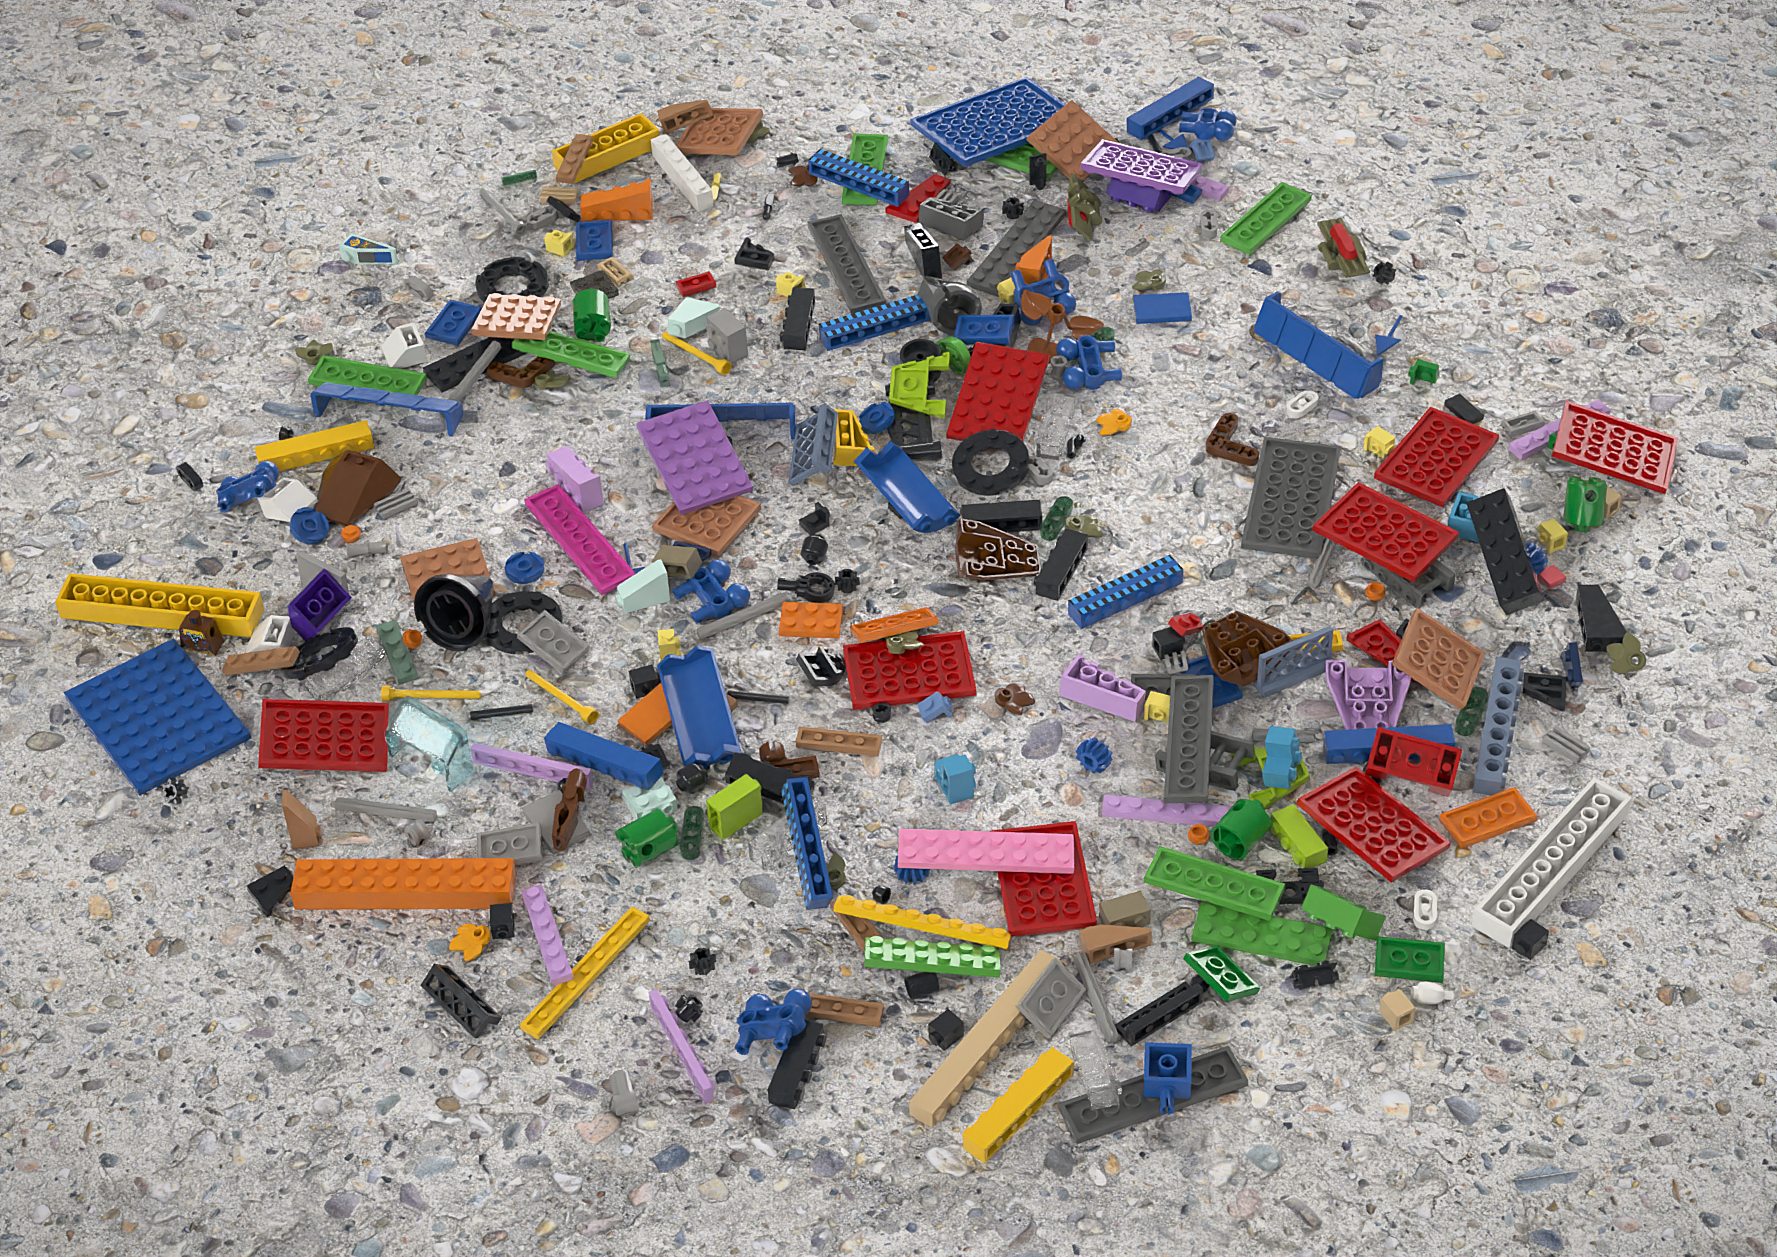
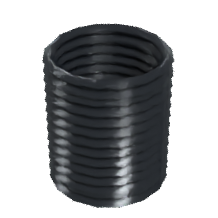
M920 972L907 976L904 979L905 987L911 1000L928 996V994L930 995L934 992L937 993L940 990L935 972Z

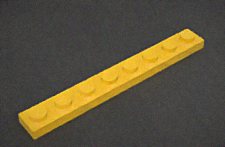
M850 895L838 896L834 904L833 912L1008 949L1011 940V934L1002 928L991 929L979 923H963L962 920L956 918L945 919L937 914L926 915L915 909L903 910L892 904L880 905L876 904L873 900H857Z
M632 906L571 970L574 979L558 984L520 1023L521 1030L539 1040L650 922L649 915Z

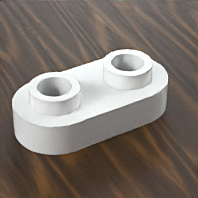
M1307 390L1298 394L1287 403L1286 414L1292 418H1300L1307 414L1318 404L1317 393Z
M1420 890L1415 894L1413 921L1418 928L1428 930L1436 924L1437 896L1430 890Z

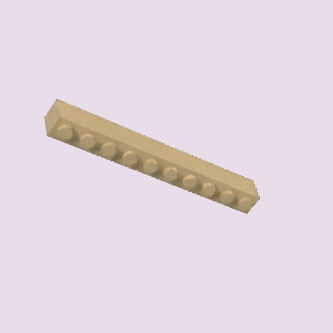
M1040 949L909 1101L910 1116L931 1128L938 1121L941 1122L945 1118L948 1109L958 1103L960 1095L965 1090L970 1089L974 1079L978 1074L981 1075L985 1071L989 1061L995 1059L1001 1047L1010 1042L1013 1033L1017 1029L1022 1028L1026 1017L1015 1006L1050 961L1056 957ZM1056 958L1063 965V961Z

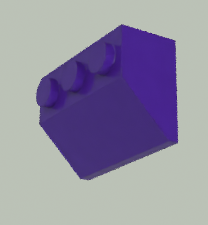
M1114 177L1111 178L1106 195L1110 196L1114 202L1121 203V200L1126 201L1128 206L1137 208V205L1143 207L1144 211L1153 213L1154 210L1160 212L1171 197V194L1165 190H1156L1151 186H1139L1137 183L1130 181L1122 182Z
M325 568L287 605L291 627L304 641L318 634L352 598Z

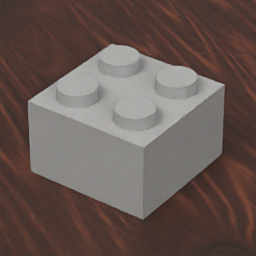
M726 308L707 316L706 329L709 338L707 342L712 350L714 349L721 359H726L732 364L748 356L746 327Z

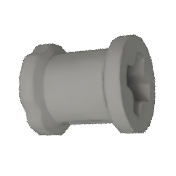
M1059 355L1051 358L1052 370L1050 376L1054 380H1063L1065 366L1067 365V359L1064 356Z

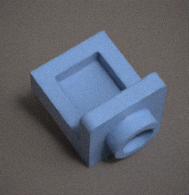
M938 691L917 704L922 719L926 723L943 712L949 717L953 716L951 710L953 705L947 696L943 697Z

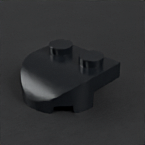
M818 647L816 653H798L796 658L812 686H832L837 684L846 669L845 659L839 653L836 656L829 653V649L826 647Z

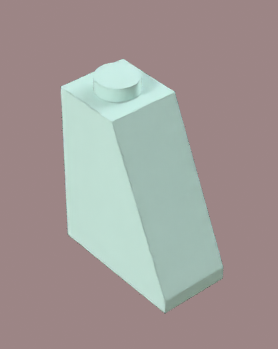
M686 297L668 318V334L687 338L706 329L707 316L720 311V305Z
M661 559L617 586L618 595H615L617 606L622 607L624 614L670 601L667 571Z

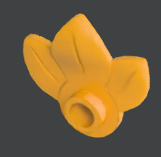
M1113 409L1110 414H1101L1096 418V422L1103 425L1099 432L1100 435H1111L1117 431H1126L1132 426L1131 416L1125 414V411L1121 409Z
M464 924L457 928L459 935L451 940L449 949L451 951H463L465 962H469L482 953L483 947L490 942L491 931L484 925Z

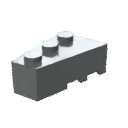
M928 198L920 204L919 223H922L927 228L953 236L958 240L964 241L983 227L984 207H979L977 210L968 208V204H962L961 207L951 205L952 201Z

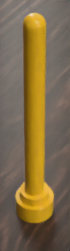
M668 332L662 333L663 339L715 366L718 373L727 375L730 372L732 364L728 360L716 359L683 340L668 334Z
M532 670L525 672L527 678L580 713L581 719L585 723L592 725L597 721L599 717L598 710L592 706L584 707Z
M382 685L381 688L382 702H391L395 698L479 699L481 697L480 691L398 690L395 687H391V685Z

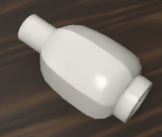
M1420 982L1417 986L1411 987V999L1416 1000L1420 1004H1439L1443 1000H1453L1454 997L1453 991H1445L1442 986L1436 983Z

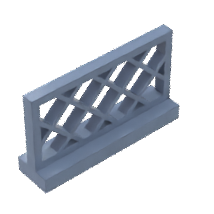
M826 403L819 406L817 414L796 425L788 481L792 486L819 471L824 474L831 471L838 413Z
M1331 626L1325 627L1259 655L1257 681L1253 682V686L1263 698H1266L1325 673L1326 660H1332L1331 651L1334 629ZM1316 645L1317 647L1311 653H1309L1310 650ZM1297 653H1299V655L1292 661L1291 659H1292ZM1273 658V659L1266 665V660H1269V659ZM1281 660L1280 664L1274 668L1278 661Z

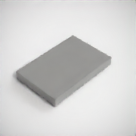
M299 551L296 554L301 584L307 586L325 568L349 594L346 573L303 551ZM350 600L344 605L345 607L350 604Z
M545 610L517 634V638L561 674H564L590 650V645Z
M560 790L522 807V812L530 823L540 822L542 826V840L552 853L558 851L553 846L552 830L555 807L562 800L563 794ZM579 815L578 824L567 846L590 836V830Z
M540 822L477 833V858H514L515 865L543 861L542 826Z
M1054 958L1015 1007L1046 1038H1049L1087 989Z

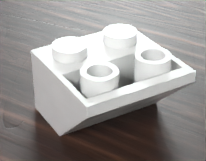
M415 323L396 327L381 345L389 367L402 369L427 362L424 344Z
M284 477L276 483L273 489L264 493L262 497L257 498L265 518L290 522L292 515L298 509L303 507L312 508L318 502L317 498L297 479Z
M270 615L254 628L245 653L290 647L294 636L290 618L288 616Z

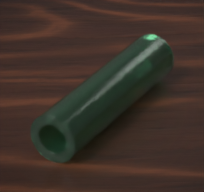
M536 170L501 177L502 184L506 186L537 178Z

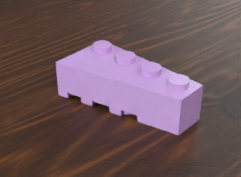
M568 446L546 454L547 462L545 465L548 472L554 475L557 484L562 485L563 490L583 513L604 504L600 476L597 473L593 475V469L591 467L586 468L585 462L582 459L579 460L577 454Z
M1078 654L1061 676L1060 696L1136 722L1144 711L1146 691L1125 679L1119 680L1116 678L1115 673L1103 671L1099 668V664L1093 661L1089 663L1084 660L1085 656Z

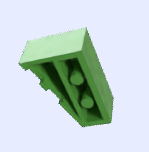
M1315 885L1310 886L1301 908L1309 913V918L1319 922L1322 919L1326 921L1325 926L1334 930L1340 928L1343 930V935L1353 939L1355 936L1376 941L1386 918L1381 913L1371 912L1363 905L1359 906L1341 895Z

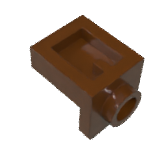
M958 243L942 257L944 262L954 271L966 260L970 263L974 262L970 256L972 252L966 246L962 247Z

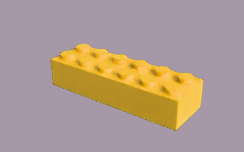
M639 113L589 134L593 136V143L574 183L652 151L651 139L660 136L659 129L643 113ZM572 142L552 150L553 165L557 171Z

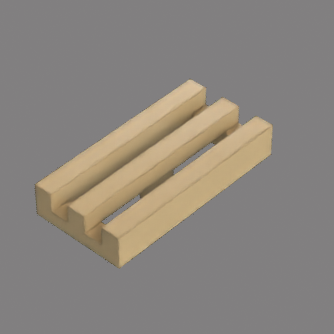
M543 187L540 203H548V197L552 196L565 204H575L578 190L577 188Z
M613 257L597 264L598 270L618 287L621 286V282L627 283V279L629 281L633 280V275Z

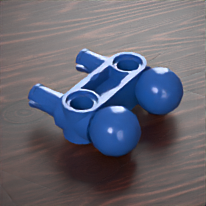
M1203 108L1198 113L1183 111L1182 121L1179 123V133H1194L1198 139L1211 140L1215 137L1219 141H1227L1234 134L1237 118L1228 109L1218 112L1216 109Z
M1053 259L1043 263L1049 278L1029 285L1025 284L1020 269L1010 273L1015 286L1013 291L1014 303L1019 305L1021 320L1024 324L1035 326L1043 318L1041 316L1038 320H1032L1023 314L1021 298L1025 289L1048 297L1050 301L1054 300L1053 304H1062L1065 308L1064 313H1067V315L1076 308V299L1073 294L1069 293V281L1063 274L1058 273ZM1055 284H1059L1061 286V290L1057 289L1055 287Z
M1083 335L1076 341L1071 338L1062 339L1056 346L1057 355L1064 356L1068 362L1077 358L1079 367L1072 366L1065 370L1063 374L1065 386L1072 390L1080 389L1083 386L1090 390H1096L1107 381H1121V368L1105 370L1099 354L1115 352L1114 340L1097 341L1090 335Z
M262 461L249 474L242 477L234 475L226 477L221 482V486L216 490L219 510L225 513L231 507L254 497H262L264 493L273 489L276 486L275 481L279 477L278 467L273 462Z
M720 559L712 560L707 565V568L699 567L692 579L687 578L686 582L672 588L673 595L677 600L693 592L705 605L691 612V617L696 624L710 617L720 619L728 616L734 608H743L750 600V592L743 584H732L726 591L722 588L720 584L725 583L729 579L731 569L727 562Z
M793 989L785 995L784 1002L781 1005H773L772 1000L766 994L757 993L750 996L746 1001L745 1011L737 1018L740 1036L735 1045V1050L741 1055H747L753 1041L775 1038L773 1044L776 1045L775 1047L778 1050H786L790 1038L802 1032L806 1026L804 1016L807 1015L812 1006L810 994L804 989Z

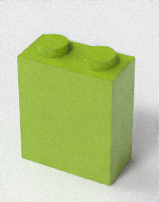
M747 774L706 800L709 829L722 840L763 814L761 785L756 779H752Z

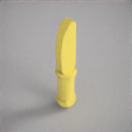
M720 173L714 174L711 184L713 202L717 199L720 187V180L722 178Z

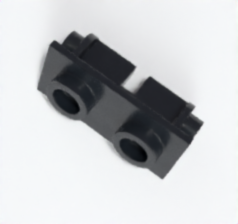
M934 142L929 158L944 176L947 175L948 171H957L958 164L953 159H950V156Z
M1046 153L1029 156V185H1035L1038 190H1043L1046 186Z
M1322 961L1314 967L1301 965L1295 967V970H1293L1289 977L1296 978L1293 980V986L1299 990L1315 987L1314 978H1317L1319 986L1334 984L1335 981L1339 980L1338 972L1333 971L1337 966V962Z

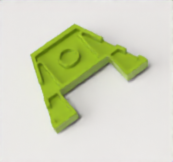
M945 352L942 356L938 357L930 356L926 360L919 362L911 361L893 366L889 394L890 403L945 419L946 400H927L929 371L949 370L950 352Z
M1254 746L1255 757L1253 759L1243 757L1239 766L1258 761L1260 769L1263 771L1267 758L1266 748L1257 749ZM1303 758L1301 763L1296 766V780L1292 781L1290 789L1268 786V789L1248 794L1249 800H1259L1265 809L1310 781V775Z

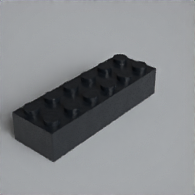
M1505 488L1467 502L1466 504L1497 599L1504 613L1509 615L1545 601L1511 497Z

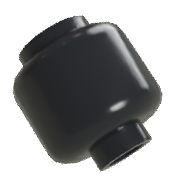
M811 534L804 539L800 555L810 565L821 563L826 558L828 543L823 536Z
M691 762L677 772L678 780L675 782L681 792L686 791L689 794H694L707 784L708 774L701 764Z

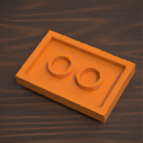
M783 602L779 636L840 638L843 604Z

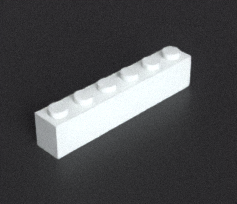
M660 135L651 139L652 156L696 211L700 212L714 207L712 189L668 135Z

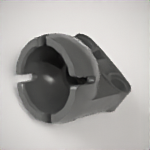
M927 276L923 278L917 295L922 298L928 308L929 317L933 325L939 331L948 335H954L959 315H981V301L972 287L961 282H952Z

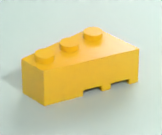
M834 409L838 413L833 448L834 465L857 466L854 460L866 447L874 453L875 449L873 446H870L868 436L863 433L862 426L853 410Z

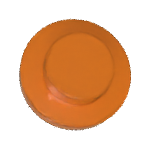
M355 525L346 526L341 531V537L347 543L357 542L361 535L360 528Z
M1372 582L1365 589V595L1370 600L1377 601L1385 597V588L1379 582Z
M408 629L403 633L402 640L408 648L416 649L421 645L422 635L416 629Z
M1202 824L1193 825L1188 831V839L1193 844L1201 845L1209 840L1210 833Z

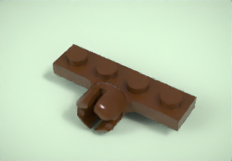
M773 741L774 749L770 751L769 742L764 743L759 748L761 761H767L777 768H786L799 776L805 775L811 779L820 777L816 755L787 759L783 744L777 741Z

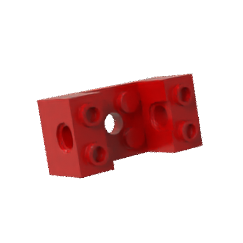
M1378 727L1365 774L1386 780L1389 775L1429 786L1428 792L1449 797L1453 789L1463 749ZM1411 754H1417L1420 757L1421 762L1418 765H1413L1409 762L1408 757Z

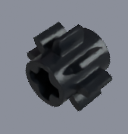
M1010 197L1003 201L1002 214H1006L1007 218L1017 219L1023 214L1024 203H1020L1018 198Z
M1381 261L1380 264L1375 266L1373 277L1377 278L1376 282L1381 285L1383 283L1388 285L1389 282L1395 279L1396 269L1392 268L1393 264L1388 261L1386 263Z
M843 569L838 571V576L835 577V585H837L838 591L852 593L856 591V586L860 585V577H857L856 571Z
M171 778L168 780L169 784H162L163 793L161 796L167 799L166 803L174 802L175 804H181V799L188 798L187 790L189 787L183 784V779L176 781L175 778Z
M698 948L694 953H690L689 969H695V975H707L711 970H715L716 955H710L709 948Z
M682 995L676 1002L675 1007H677L675 1013L682 1021L688 1023L692 1020L695 1023L701 1017L703 1004L696 996L690 995L687 998L685 995Z

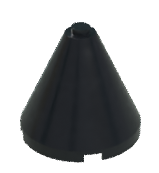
M440 574L425 581L415 594L414 612L417 622L421 621L426 628L424 632L426 636L437 645L451 651H466L468 648L477 646L487 635L490 626L494 589L493 581L486 575Z

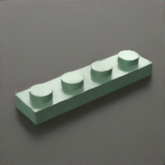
M392 620L376 625L377 633L398 685L417 680L416 669L402 640V635L396 621Z

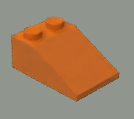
M1047 236L1023 254L1020 263H1016L1015 270L1020 269L1025 284L1029 285L1047 279L1048 275L1043 263L1052 259V236Z

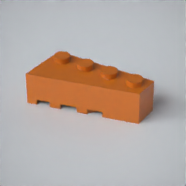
M651 178L645 179L641 183H629V186L625 187L616 186L608 191L599 190L581 195L580 210L582 222L653 220L654 205Z

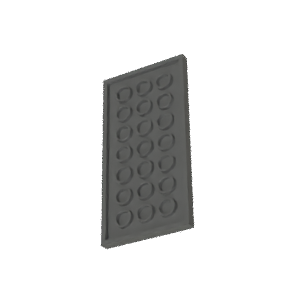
M1264 437L1242 536L1241 549L1319 558L1325 537L1314 532L1313 525L1330 509L1341 446Z

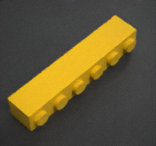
M364 420L256 446L254 449L258 464L262 461H270L278 467V471H283L332 459L346 450L361 452L374 449V444L368 422Z
M1053 1047L1046 1053H1042L1037 1062L1032 1067H1028L1022 1077L1017 1082L1014 1081L1002 1097L996 1098L990 1109L982 1112L978 1120L972 1126H968L962 1135L963 1149L985 1164L1074 1075V1061Z

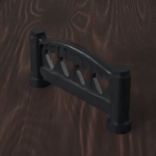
M929 376L927 400L928 395H935L934 376ZM890 383L885 385L886 396L890 394ZM888 401L895 411V419L887 428L891 441L898 445L911 460L930 457L942 459L940 439L933 440L930 415L895 405ZM907 410L913 412V414L907 418H901L902 413L900 411ZM909 423L915 426L907 431H902L903 426L901 424ZM904 436L917 438L909 444L903 443L905 441Z

